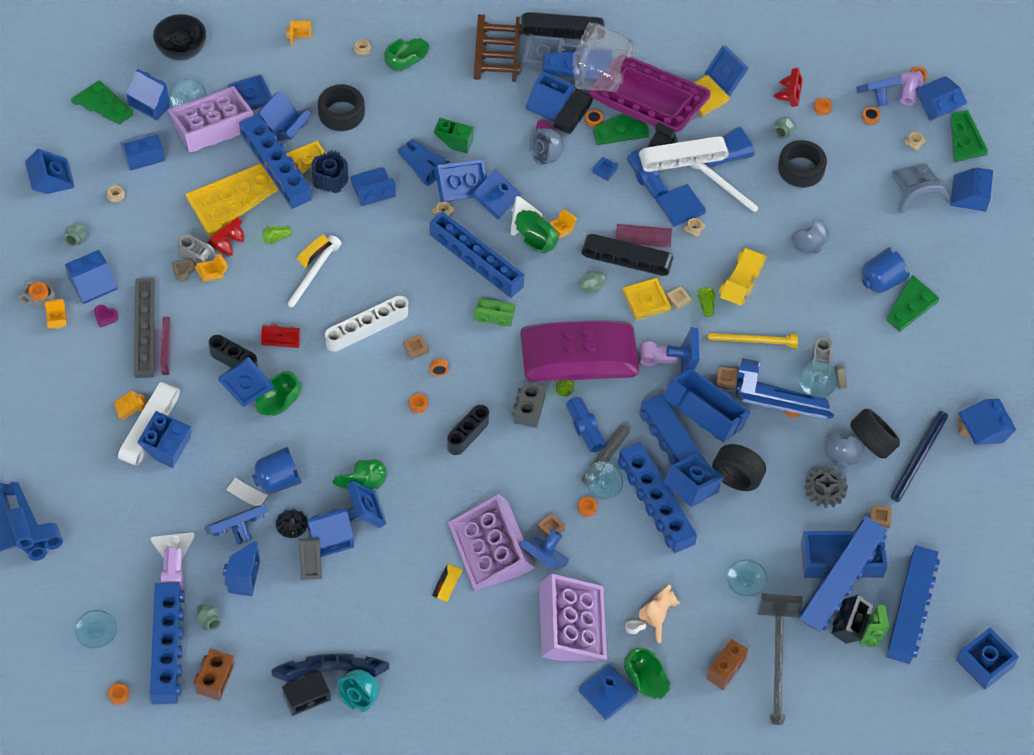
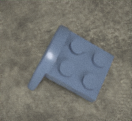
M927 164L901 168L892 172L893 179L905 193L899 205L900 213L904 212L906 206L913 199L929 192L941 193L945 196L947 202H950L948 191Z

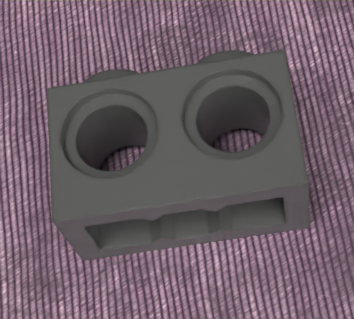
M524 381L522 389L518 388L516 399L519 401L518 404H514L512 415L515 416V424L534 428L538 427L546 396V386Z

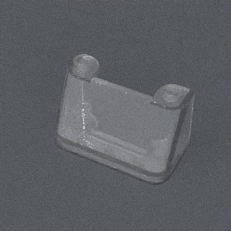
M589 23L573 56L576 89L617 91L619 85L623 83V74H620L623 61L626 56L632 57L636 53V44L633 43V40L598 23Z

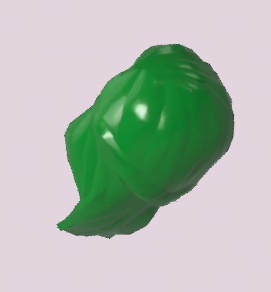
M400 38L389 44L384 52L385 63L394 71H403L410 68L411 65L422 60L427 55L430 49L428 47L429 44L421 38H414L405 43Z
M522 210V212L516 215V229L525 237V244L531 247L533 251L548 253L556 247L558 232L550 222H547L538 213L531 210Z
M283 371L269 379L273 383V388L255 399L256 411L260 415L276 416L287 410L297 400L302 391V384L291 371Z
M358 460L354 466L353 473L335 476L333 484L337 487L348 489L347 484L355 481L367 488L378 489L386 480L387 470L380 460Z
M647 648L632 649L626 655L623 664L627 676L641 694L661 700L669 692V685H671L661 661L653 651Z

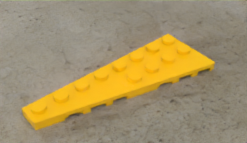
M317 140L287 152L286 155L293 159L295 168L299 169L303 174L312 167L311 163L314 156L317 157L319 155L320 157V154L323 155L325 151ZM260 163L185 195L208 237H211L236 217L239 218L277 192L278 188Z

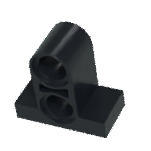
M658 122L655 127L656 132L648 147L677 143L678 138L675 131Z

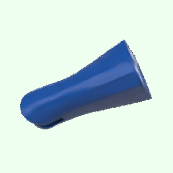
M741 126L723 136L729 153L728 157L720 161L705 163V165L714 167L730 161L751 158L755 155L753 145Z
M413 139L397 150L399 155L427 186L436 181L434 166L451 163L450 160L430 151Z

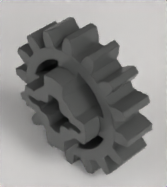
M825 466V469L822 471L818 467L816 472L812 470L810 476L806 478L804 489L807 490L806 496H811V502L816 500L817 506L822 503L825 508H827L828 504L835 507L836 502L841 504L842 499L846 497L848 489L846 478L841 479L842 473L836 474L835 468L828 471V467Z

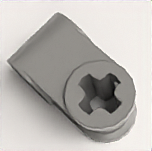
M184 234L178 239L180 256L192 260L196 265L197 263L206 262L209 256H212L215 252L211 245L200 241L192 235Z
M26 280L22 292L18 294V299L22 303L45 308V301L56 300L53 287L46 284L49 291L48 296L41 301L32 300L28 289L30 285L35 283L33 280Z
M819 337L815 341L811 360V372L813 373L814 371L826 372L827 374L831 372L832 342L827 337Z

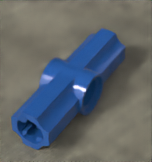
M635 150L627 156V161L635 171L639 184L645 185L654 199L667 193L668 189L659 178V172L644 171L639 157L640 151Z
M581 397L571 398L566 402V407L573 419L577 434L583 437L590 452L596 453L601 451L606 443L598 430V423L594 414L589 413Z

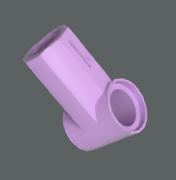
M921 71L902 73L901 104L913 106L916 103L917 93L915 89L923 84Z
M650 341L640 345V362L643 366L651 367L657 363L677 364L678 358L666 356L668 354L666 353L667 346H657L656 343Z
M164 549L161 583H180V588H183V570H181L182 549Z

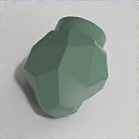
M789 117L779 118L774 124V135L779 139L791 137L796 129L795 122Z
M74 223L66 227L65 243L72 247L84 243L87 238L85 226Z
M588 271L579 282V286L585 292L598 293L603 285H605L606 279L601 272Z
M200 604L197 607L196 623L205 630H217L221 625L217 607Z

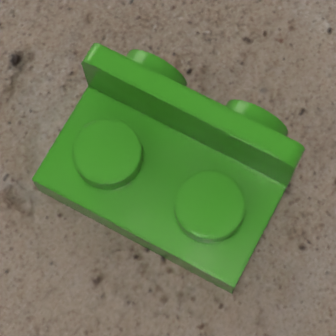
M479 298L474 311V320L481 323L511 327L516 304Z
M877 605L874 612L871 613L866 630L859 641L860 646L871 648L880 645L889 629L885 605Z

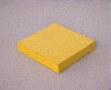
M708 75L694 82L707 88L711 94L709 100L697 112L701 117L729 102L730 97Z
M658 278L622 288V292L635 320L671 310L670 303Z

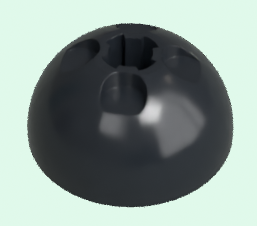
M176 14L164 18L157 24L154 29L153 38L156 47L164 56L172 60L184 61L195 57L202 50L206 41V29L197 18L186 14Z

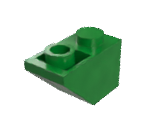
M439 117L434 134L450 149L468 154L473 142L474 127Z

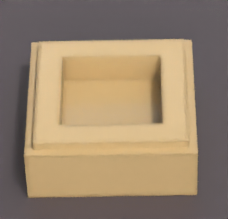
M682 286L666 293L669 303L675 310L691 303L692 298Z

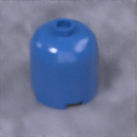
M888 247L863 265L862 283L867 289L870 288L876 293H883L908 279L910 274L909 272L906 273L904 269L907 265L897 251L893 253L891 247Z
M288 447L262 457L255 463V474L252 475L255 485H260L266 493H276L302 483Z

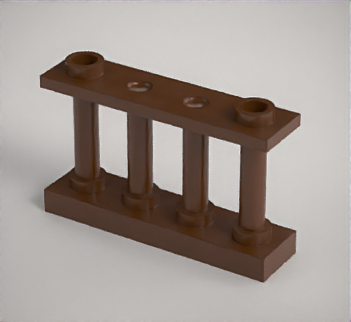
M478 14L473 80H481V73L489 71L512 73V82H516V75H520V64H517L519 34H522V25L519 24L520 17L516 16V25L488 24V22H485V15ZM484 32H515V39L487 37V35H484ZM487 44L514 46V52L486 51V49H483V46H487ZM482 59H513V66L485 64V62H482Z

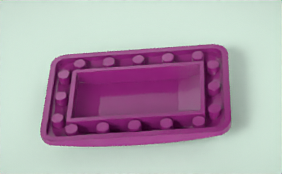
M626 55L618 57L589 89V95L597 101L647 124L656 126L659 122L675 132L681 131L690 122L711 95L707 88Z
M565 321L529 325L521 329L520 337L524 375L529 381L631 378L639 373L633 326L628 322Z

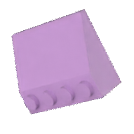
M234 86L167 110L189 153L241 135L239 122L253 116V111Z
M499 494L448 522L475 591L518 578L535 568L529 552L520 547L524 539L510 504Z
M550 574L539 583L541 657L556 661H606L604 586Z

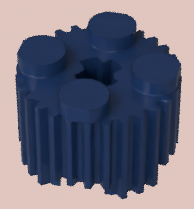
M333 150L327 152V154H320V157L319 155L317 157L314 156L311 165L312 180L315 188L323 189L324 192L326 190L333 193L340 192L341 188L346 186L349 179L346 159H343L340 152H333Z

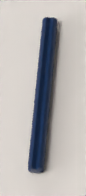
M943 411L938 412L892 492V500L896 502L901 501L948 418L947 413Z

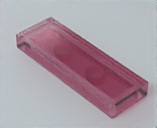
M617 224V240L638 245L671 246L672 229Z
M170 317L162 318L160 367L163 375H170L172 335Z

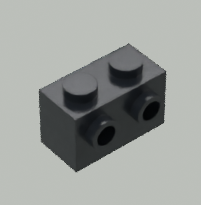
M856 595L843 599L837 618L833 622L831 634L845 644L862 639L873 608L871 603Z
M321 671L308 673L304 678L291 680L282 686L283 697L292 716L331 701L330 690Z

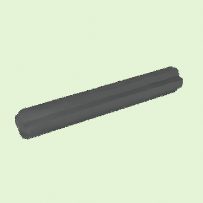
M621 425L584 474L582 481L585 485H592L630 433L628 426Z

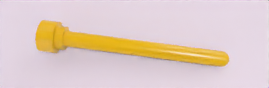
M792 333L786 335V337L707 334V339L710 341L786 344L790 349H797L798 334Z

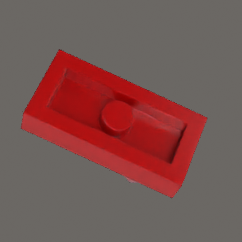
M793 68L791 75L786 76L779 82L788 88L779 91L773 96L782 101H790L792 107L799 106L803 78L799 68Z
M236 217L212 236L207 243L218 251L232 256V245L227 237L229 236L232 240L244 242V232L240 226L242 221Z
M272 323L269 326L262 325L261 345L299 348L300 328H295L294 326L280 327L276 323Z

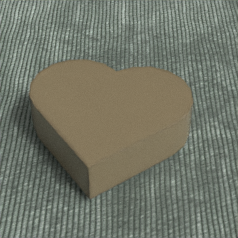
M190 259L172 262L175 278L180 282L187 281L189 274L195 270V264Z
M842 364L835 365L834 370L838 388H846L845 368Z

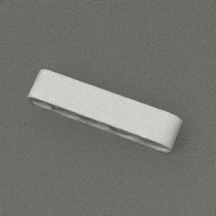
M720 136L648 147L639 152L643 170L646 172L720 161L729 155L724 138Z
M404 296L393 297L330 327L325 332L326 348L332 352L339 351L404 320L409 313L408 299Z
M163 382L158 384L121 446L118 454L119 460L135 466L141 463L147 452L137 441L155 411L167 416L170 414L179 398V388Z

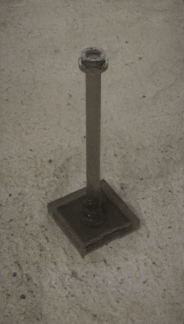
M762 593L757 606V615L775 616L774 712L770 715V720L774 725H782L785 720V715L782 714L784 617H798L803 604V596Z

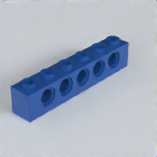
M256 114L239 122L241 136L291 209L311 201V185L309 182L304 181L302 172L295 168L294 161L286 155L284 146L282 144L279 145L275 133L270 132L266 120H262L259 114Z
M443 211L430 221L431 237L507 296L512 298L524 287V274Z
M639 442L620 450L619 459L617 460L621 470H625L629 484L634 485L638 499L640 501L643 500L646 505L647 514L655 520L656 529L664 535L667 547L671 548L675 554L695 545L697 539L696 532L670 489L663 484L662 476L642 443Z
M155 583L150 699L152 704H177V696H181V683H178V677H182V665L179 664V658L183 656L182 646H179V639H183V627H180V621H184V609L181 608V602H184L185 594L184 590L180 588V583ZM168 604H173L172 607H165ZM168 622L173 623L170 626H165V624ZM166 641H172L169 645L163 644ZM165 660H172L170 663H163ZM166 678L171 679L167 683L162 682V680Z

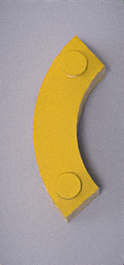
M744 248L743 251L740 250L737 257L739 262L733 274L720 287V298L742 306L746 301L744 297H749L755 284L752 281L759 277L767 256Z

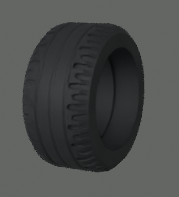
M344 84L332 85L326 88L318 98V116L327 128L335 131H348L358 126L364 118L365 102L363 95L353 86ZM337 102H347L355 107L347 113H334L328 109L330 105Z
M806 140L790 142L780 153L778 162L779 174L790 185L799 188L814 186L824 176L827 165L826 154L814 142ZM794 158H805L813 162L816 167L810 170H800L792 166L789 161Z
M863 409L850 423L852 431L859 440L879 458H887L900 446V439L896 433L871 409Z
M737 444L722 446L712 464V468L724 477L721 482L739 491H753L757 489L766 473V465L763 459L753 450Z

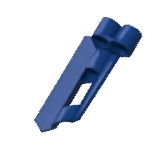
M742 358L736 386V397H739L742 402L823 419L834 418V414L829 411L830 405L826 398L758 382L757 378L761 363Z
M0 482V552L17 546L26 552L31 560L38 561L46 556V549L54 550L59 548L63 543V539L58 525L55 523L38 525L19 483L3 484ZM6 495H16L19 507L11 509Z

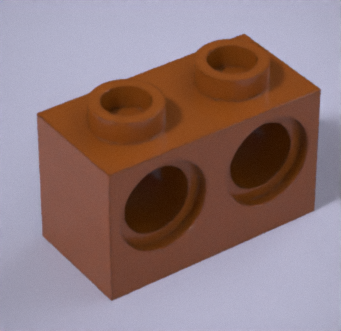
M731 639L710 666L706 679L724 690L746 661L748 649Z
M210 649L208 655H204L202 659L201 672L197 673L194 678L193 685H195L196 693L220 701L235 666L234 656ZM215 663H221L219 667H213ZM207 681L214 682L212 685H205Z

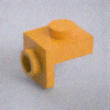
M290 21V28H286L287 39H290V45H294V38H312L311 21Z
M562 209L559 217L550 221L551 225L557 230L559 239L572 233L577 217L566 209Z
M219 253L216 254L213 261L197 263L195 269L202 281L206 282L222 279L228 265Z
M64 299L45 301L48 329H59L67 326Z
M132 390L114 402L118 417L122 420H125L138 410L142 412L147 404L142 394Z

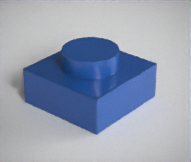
M602 157L594 166L593 173L608 181L618 169V165Z

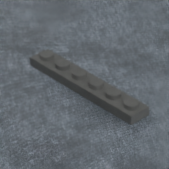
M138 278L135 279L134 376L135 378L154 377L155 279Z

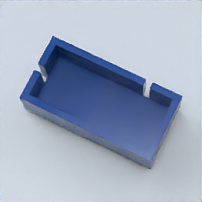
M692 368L672 379L663 396L670 405L680 407L679 410L685 416L691 418L701 428L706 429L722 442H725L732 435L742 430L751 414V411Z
M804 531L801 539L804 578H822L854 531ZM885 541L881 546L877 545L874 550L876 553L870 563H865L863 567L865 571L860 578H884L888 567L886 550H884Z

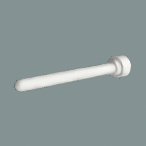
M704 163L689 165L693 169H700L752 212L758 210L757 205Z
M333 235L328 237V241L332 245L322 252L287 303L290 308L295 306L331 252L337 251L342 243L337 237Z

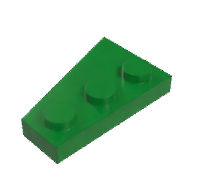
M100 80L71 98L73 104L82 105L90 112L93 110L100 113L102 117L119 125L134 115L133 110Z
M969 111L952 113L950 121L954 162L987 155L988 149Z
M621 114L593 127L596 145L649 137V131L645 122L625 114Z
M912 275L887 316L886 321L901 332L937 304L939 297Z

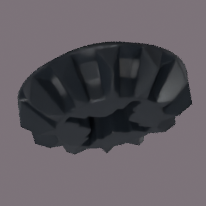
M294 508L292 510L285 509L276 520L277 531L286 538H297L308 527L307 516L302 511H296ZM294 518L295 523L290 529L288 522Z

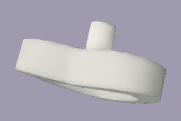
M629 620L625 623V630L630 634H637L640 630L646 629V622L641 620Z

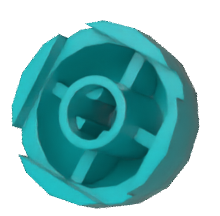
M364 670L350 671L337 683V687L340 685L339 697L352 710H355L356 707L361 710L360 712L368 711L378 699V683L373 675Z

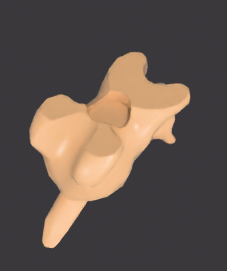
M670 584L664 589L662 588L654 596V600L639 610V618L655 627V638L659 644L662 642V623L665 620L668 607H675L676 604H680L674 592L670 591Z

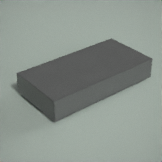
M299 539L302 580L321 579L320 539Z

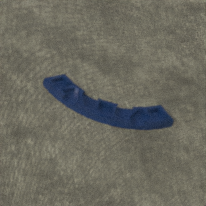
M323 654L305 657L306 660L296 663L294 660L271 669L273 677L285 682L311 672L316 673L319 671H353L359 669L377 677L389 670V662L366 656L365 659L355 658L354 654Z

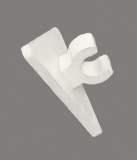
M519 196L515 197V203L511 209L513 217L510 234L513 236L519 233L515 224L516 215L519 212L531 210L538 213L541 217L543 215Z
M191 532L154 536L150 540L163 558L164 549L178 548L182 549L183 559L195 534Z

